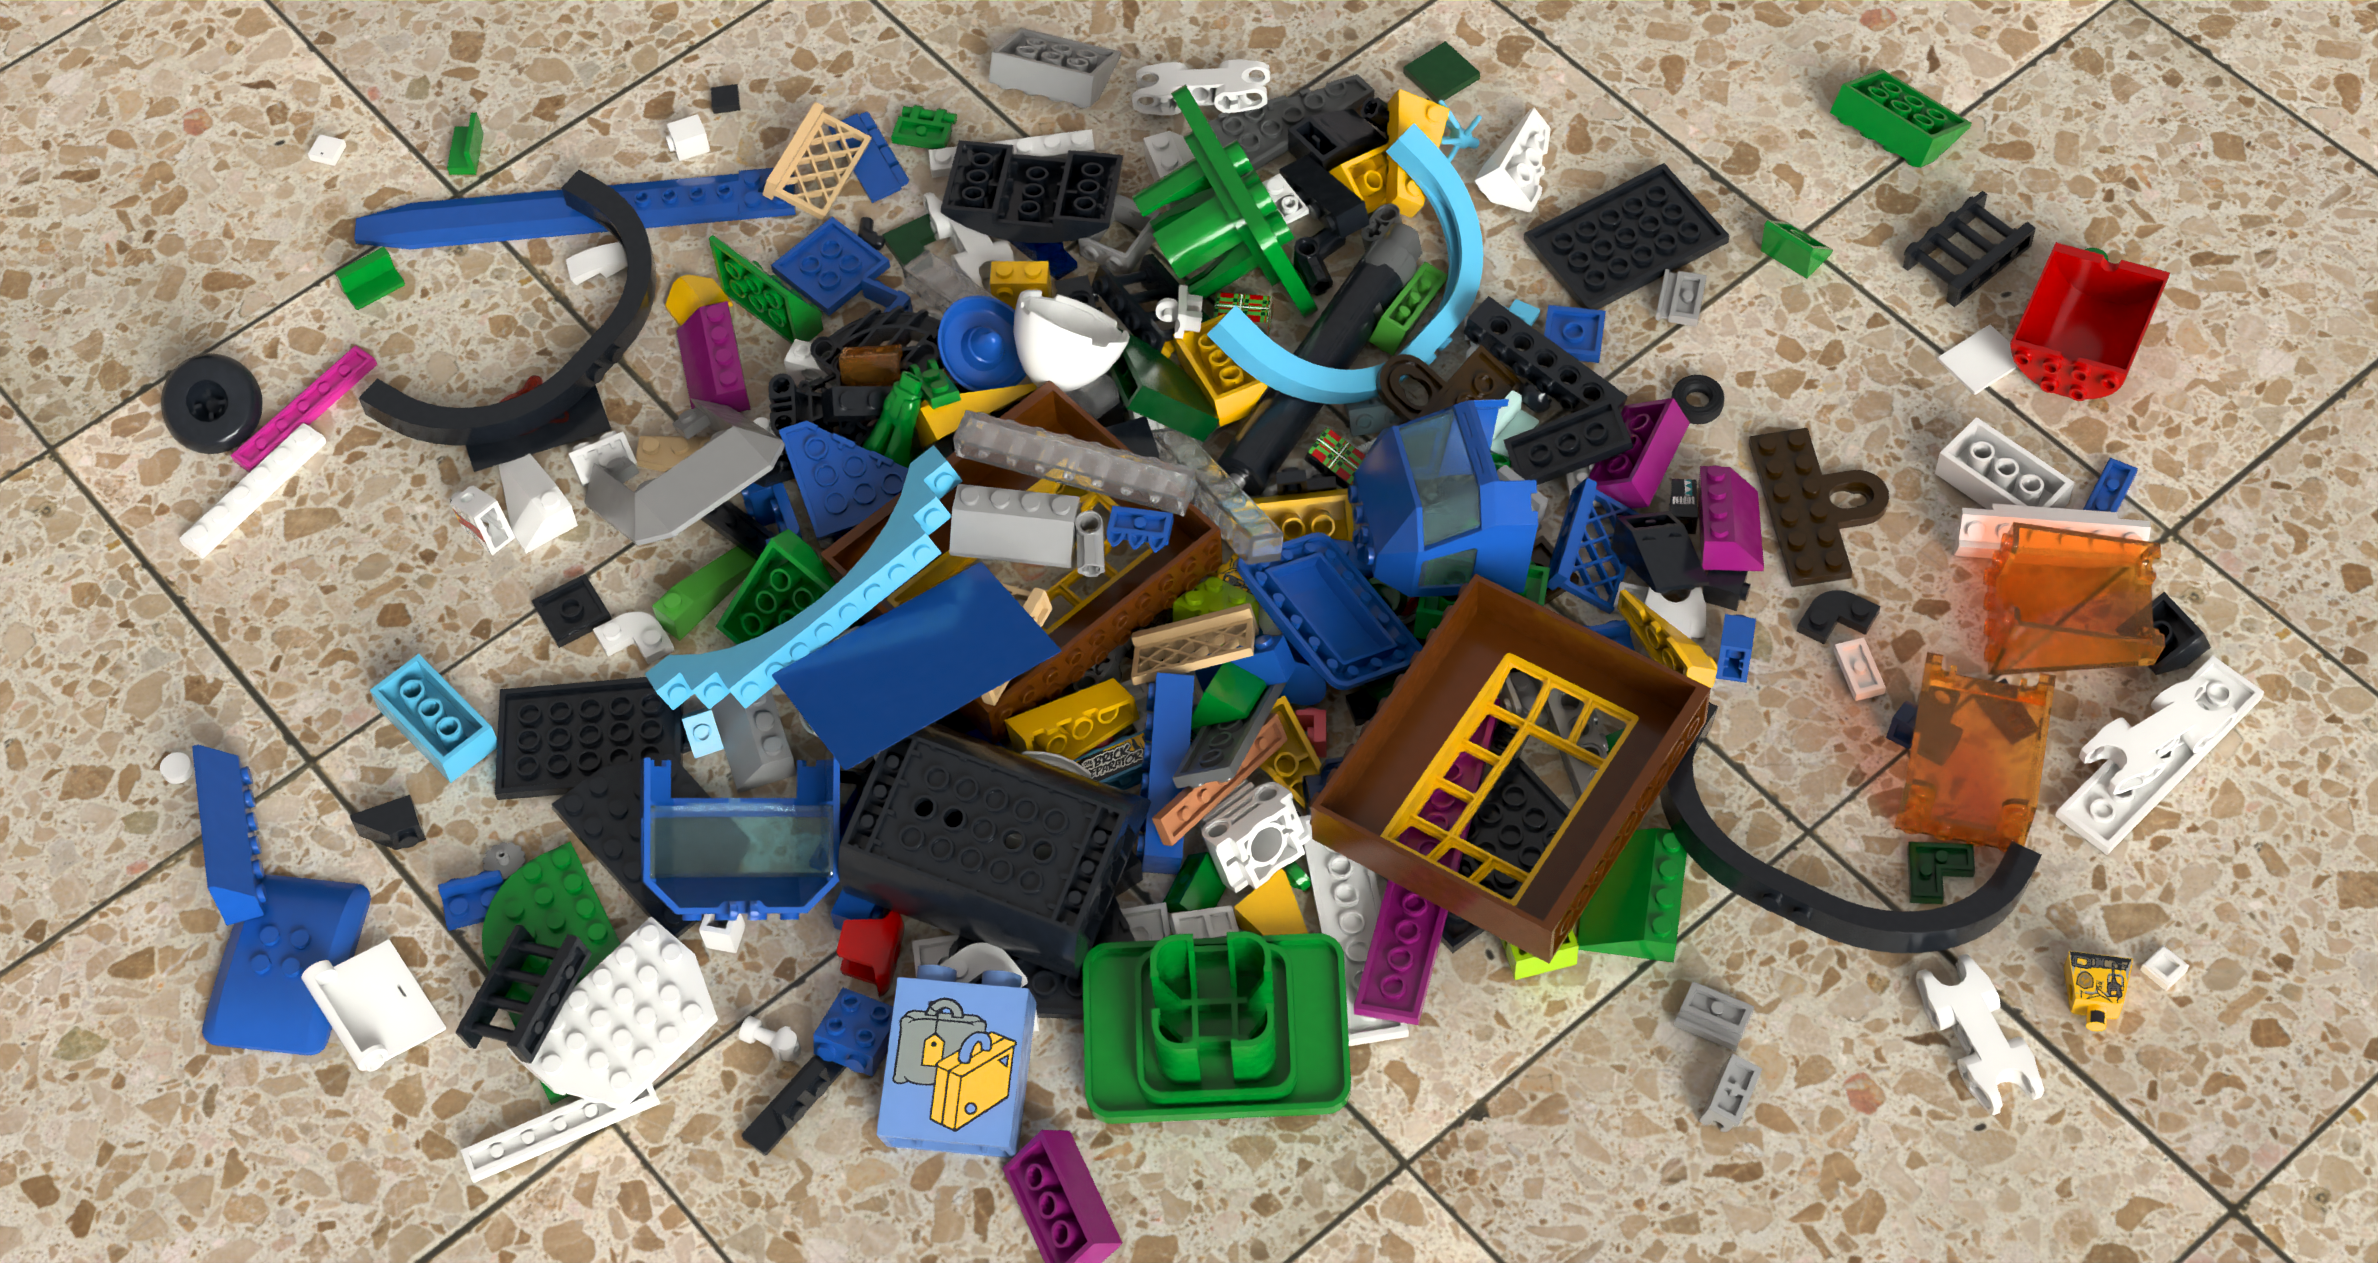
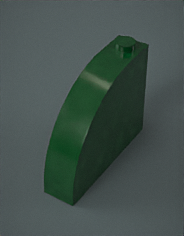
M1129 333L1130 338L1126 347L1109 369L1126 408L1204 443L1209 434L1215 431L1219 418L1200 387L1169 358Z

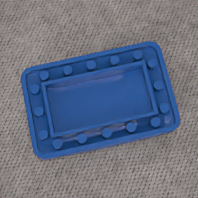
M1311 533L1244 554L1236 564V569L1271 620L1312 668L1336 689L1349 690L1408 669L1413 654L1417 650L1421 651L1423 649L1418 640L1413 637L1412 633L1330 536L1324 533Z
M265 875V877L260 878V883L264 884L268 898L267 902H263L264 916L233 925L208 1004L202 1034L209 1044L215 1046L307 1056L316 1055L326 1047L332 1026L301 978L302 974L308 967L319 961L328 960L334 967L354 957L371 902V895L364 885L357 883Z

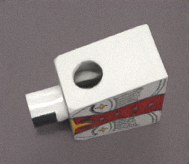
M474 485L469 486L463 492L458 491L452 495L450 505L461 527L491 555L515 538L496 499Z

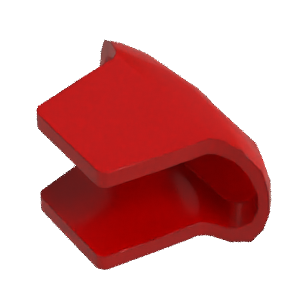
M892 910L883 919H852L843 922L836 950L837 955L843 958L840 967L841 973L876 985L879 998L885 995L891 988L897 961L900 956L905 929L901 914Z

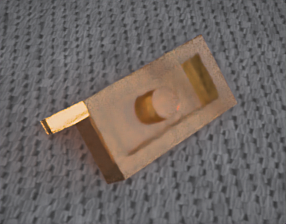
M901 345L843 348L839 356L842 386H893L894 382L899 381L901 377L899 363L903 356Z

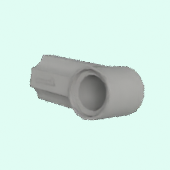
M1088 510L1080 513L1075 520L1078 574H1083L1086 577H1098L1099 574L1105 572L1104 527L1099 513ZM1087 529H1095L1094 531L1086 532Z

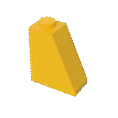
M1283 869L1278 870L1267 882L1234 906L1237 925L1244 931L1253 932L1259 936L1308 933L1286 872Z

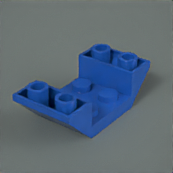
M780 482L765 488L752 483L741 491L745 509L749 516L754 517L763 526L776 523L779 534L789 528L802 539L800 527L783 483ZM771 538L766 539V544L769 543Z

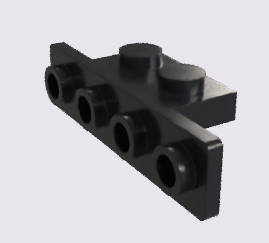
M814 1054L742 1133V1139L762 1155H768L847 1067L833 1061H825Z

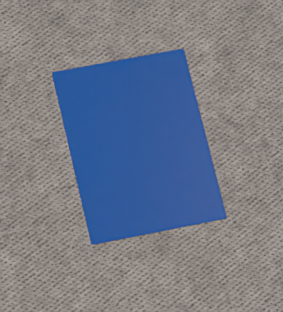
M979 562L772 674V677L842 768L848 770L1060 653L1061 649L982 562Z

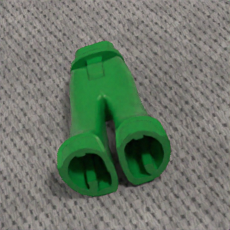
M907 371L902 372L900 380L894 382L893 388L884 401L883 410L878 422L862 445V448L875 451L908 469L910 463L913 462L911 442L923 392L920 390L923 383L921 378Z

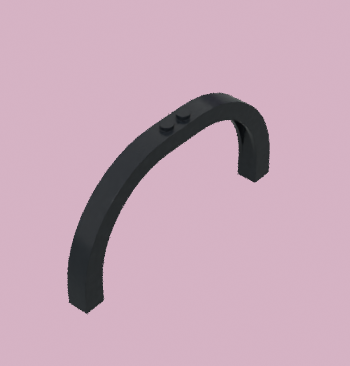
M578 170L561 187L567 206L601 224L619 241L627 255L628 271L623 293L612 314L555 375L533 390L516 398L488 406L470 408L443 407L428 404L400 392L377 378L359 397L365 415L401 435L419 441L462 446L492 443L528 433L547 424L574 406L596 383H599L604 378L605 373L615 363L621 360L623 354L644 327L653 305L657 282L656 265L647 232L636 211L614 189L581 170Z
M1710 702L1705 725L1659 794L1662 809L1677 840L1689 856L1717 882L1765 910L1773 912L1817 934L1847 945L1879 952L1925 953L1941 951L1963 945L1990 932L2015 909L2028 887L2042 854L2012 841L1998 868L1980 889L1958 902L1931 910H1881L1855 904L1831 895L1755 858L1729 839L1709 816L1696 789L1693 759L1712 728L1718 709L1717 705Z

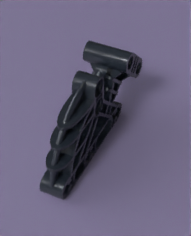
M897 306L890 312L881 313L879 308H874L863 318L845 325L831 336H822L815 339L811 344V355L818 367L829 376L824 378L821 376L810 382L803 380L798 384V387L792 377L787 374H777L770 380L768 386L769 400L772 403L769 404V408L772 411L770 413V425L775 436L781 439L779 429L807 420L832 434L834 433L833 427L839 425L838 435L862 447L878 420L871 426H867L871 420L823 422L821 393H817L815 390L821 388V391L824 392L827 390L824 387L826 386L825 383L832 380L836 381V386H862L861 384L878 381H884L881 386H893L894 382L900 380L903 371L910 372V365L917 364L921 373L927 371V360L932 358L937 362L939 369L943 370L944 367L937 348V334L941 320L928 316L929 312L926 309L915 313L904 311V307ZM884 341H889L882 350L876 351ZM911 341L918 342L916 346L906 347ZM832 351L827 357H821L825 352ZM853 367L850 372L842 373L844 369Z

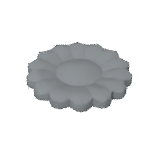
M501 842L499 845H493L491 850L485 853L486 857L482 860L484 871L500 870L503 879L507 880L515 871L526 864V854L522 851L521 846H515L513 842L508 844Z

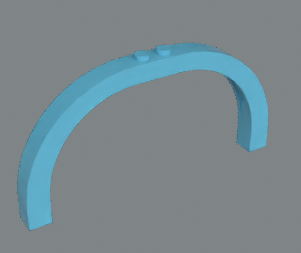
M1414 123L1386 152L1416 182L1434 208L1445 236L1449 267L1446 289L1439 307L1426 325L1398 355H1413L1429 366L1437 358L1434 352L1437 349L1442 351L1453 340L1450 337L1451 333L1466 317L1475 300L1483 269V243L1474 204L1459 174L1441 150ZM1236 305L1207 333L1211 340L1243 370L1269 387L1289 396L1324 404L1356 403L1379 396L1376 388V377L1378 371L1386 362L1373 367L1355 370L1334 369L1310 363L1291 354L1272 341ZM1407 375L1401 376V377H1400V380H1399V383H1402V382H1403L1405 379H1407L1409 376H1407Z

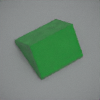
M1767 220L1764 225L1761 251L1806 279L1833 252V249L1788 222Z
M1232 662L1223 663L1205 690L1192 716L1191 728L1247 718L1267 686L1265 681Z

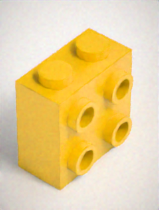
M991 261L990 290L992 298L1006 303L1014 310L1016 309L1020 293L1025 290H1041V296L1053 298L1049 261Z

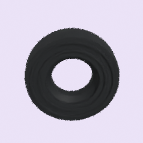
M1690 375L1684 377L1676 383L1672 390L1671 398L1675 399L1691 424L1709 423L1715 420L1723 409V389L1717 381L1708 376ZM1699 392L1705 394L1709 402L1705 406L1696 407L1690 405L1686 397L1690 393Z

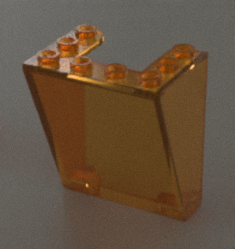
M2013 522L2008 533H2003L2000 549L1994 551L1992 564L1990 567H1986L1983 576V584L1987 585L1983 609L1988 611V618L1985 620L1983 633L1984 636H1988V643L1984 650V662H1988V675L2154 665L2165 647L2164 634L2159 633V629L2153 628L2152 584L2156 579V572H2153L2152 562L2154 559L2161 557L2160 543Z
M1927 652L1894 829L1902 830L1907 834L1914 835L1919 833L1930 835L1943 841L1956 840L1966 842L1967 844H1973L1974 847L1987 846L1997 848L2005 853L2012 841L2025 846L2038 805L2056 675L2040 673L2038 683L2033 685V687L2027 686L2028 679L2021 678L2020 684L2017 686L1956 674L1957 666L1951 665L1950 670L1945 671L1941 667L1943 655Z

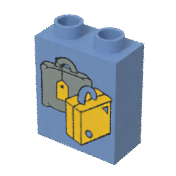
M939 965L918 966L916 979L898 977L876 1135L887 1147L1013 1158L1019 1152L1037 1004L1029 988H1021L1022 976L1007 971L989 970L983 972L981 984L956 982L957 971L955 969Z

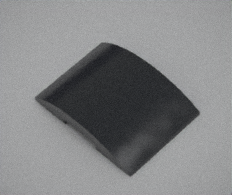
M959 140L941 205V213L979 233L1010 241L1058 243L1085 238L1102 232L1110 226L1124 155L1068 150L1067 159L1014 154V145Z

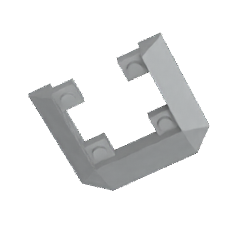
M690 398L695 408L681 413L678 417L679 419L673 422L672 425L677 433L687 440L704 428L709 427L716 432L712 435L710 441L659 477L641 483L635 492L623 484L639 473L636 465L625 456L615 458L606 465L607 468L604 470L594 463L584 503L590 510L637 546L672 538L771 471L785 447L783 440L728 405Z

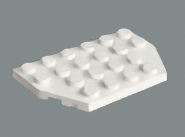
M650 917L572 989L532 1064L520 1061L510 1049L509 1051L511 1055L554 1093L564 1096L565 1094L582 1097L588 1102L605 1103L608 1107L623 1110L717 1022L718 1018L696 955L654 918Z

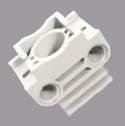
M1245 779L1198 822L1202 830L1203 839L1222 883L1235 893L1242 890L1248 884L1257 889L1267 882L1277 870L1293 863L1305 854L1302 845L1309 841L1310 837L1305 833L1291 799L1293 794L1276 782L1264 783L1255 788L1252 782L1248 783L1247 779Z

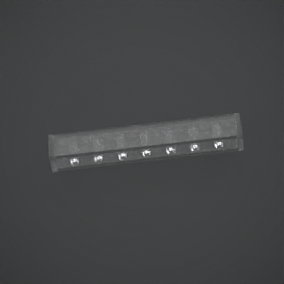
M966 410L953 437L956 456L1182 516L1185 515L1196 489L1195 469H1191L1186 465H1176L1161 461L1156 457L1137 455L1125 449H1114L1103 446L1098 442L1076 439L1068 434L1061 435L1049 432L1041 427L1022 425L1010 419H999L983 412L976 413Z
M1172 428L1151 430L1159 451V459L1156 463L1157 468L1188 501L1221 528L1222 539L1228 543L1235 553L1247 565L1280 561L1284 533L1213 458L1190 436Z

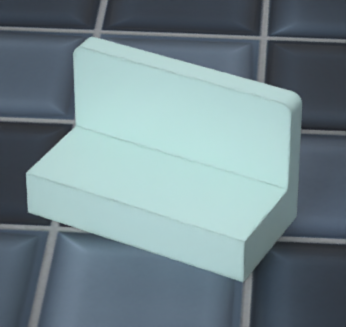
M1513 390L1505 398L1509 399L1508 406L1501 407L1498 410L1490 450L1491 453L1502 454L1508 458L1509 455L1503 440L1539 426L1538 419L1521 410L1522 395Z

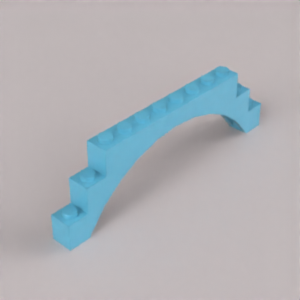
M934 445L910 463L901 496L887 524L869 550L845 577L819 600L795 617L759 637L730 648L708 653L666 656L645 673L657 694L674 710L693 694L710 709L729 693H732L746 709L777 684L772 674L824 647L941 554L940 550L928 536L952 517L939 499L961 483L962 479Z

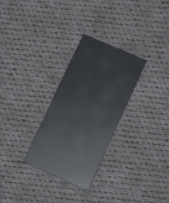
M594 385L574 406L539 428L506 440L465 446L473 470L476 472L522 458L529 453L532 455L612 429L596 385Z

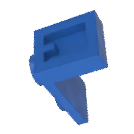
M865 276L862 278L863 296L886 307L884 312H890L897 306L904 307V311L913 312L911 297L905 292L887 287L879 280H872Z

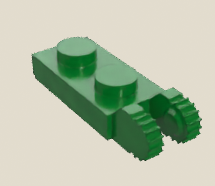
M933 358L927 360V371L921 373L917 364L909 366L910 373L923 380L920 390L923 392V398L932 409L961 401L959 390L944 371L939 369L937 362Z

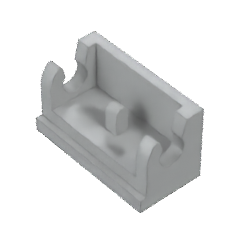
M1732 1053L1719 1072L1699 1122L1707 1126L1712 1121H1717L1722 1124L1721 1132H1728L1734 1125L1738 1126L1762 1072V1068Z

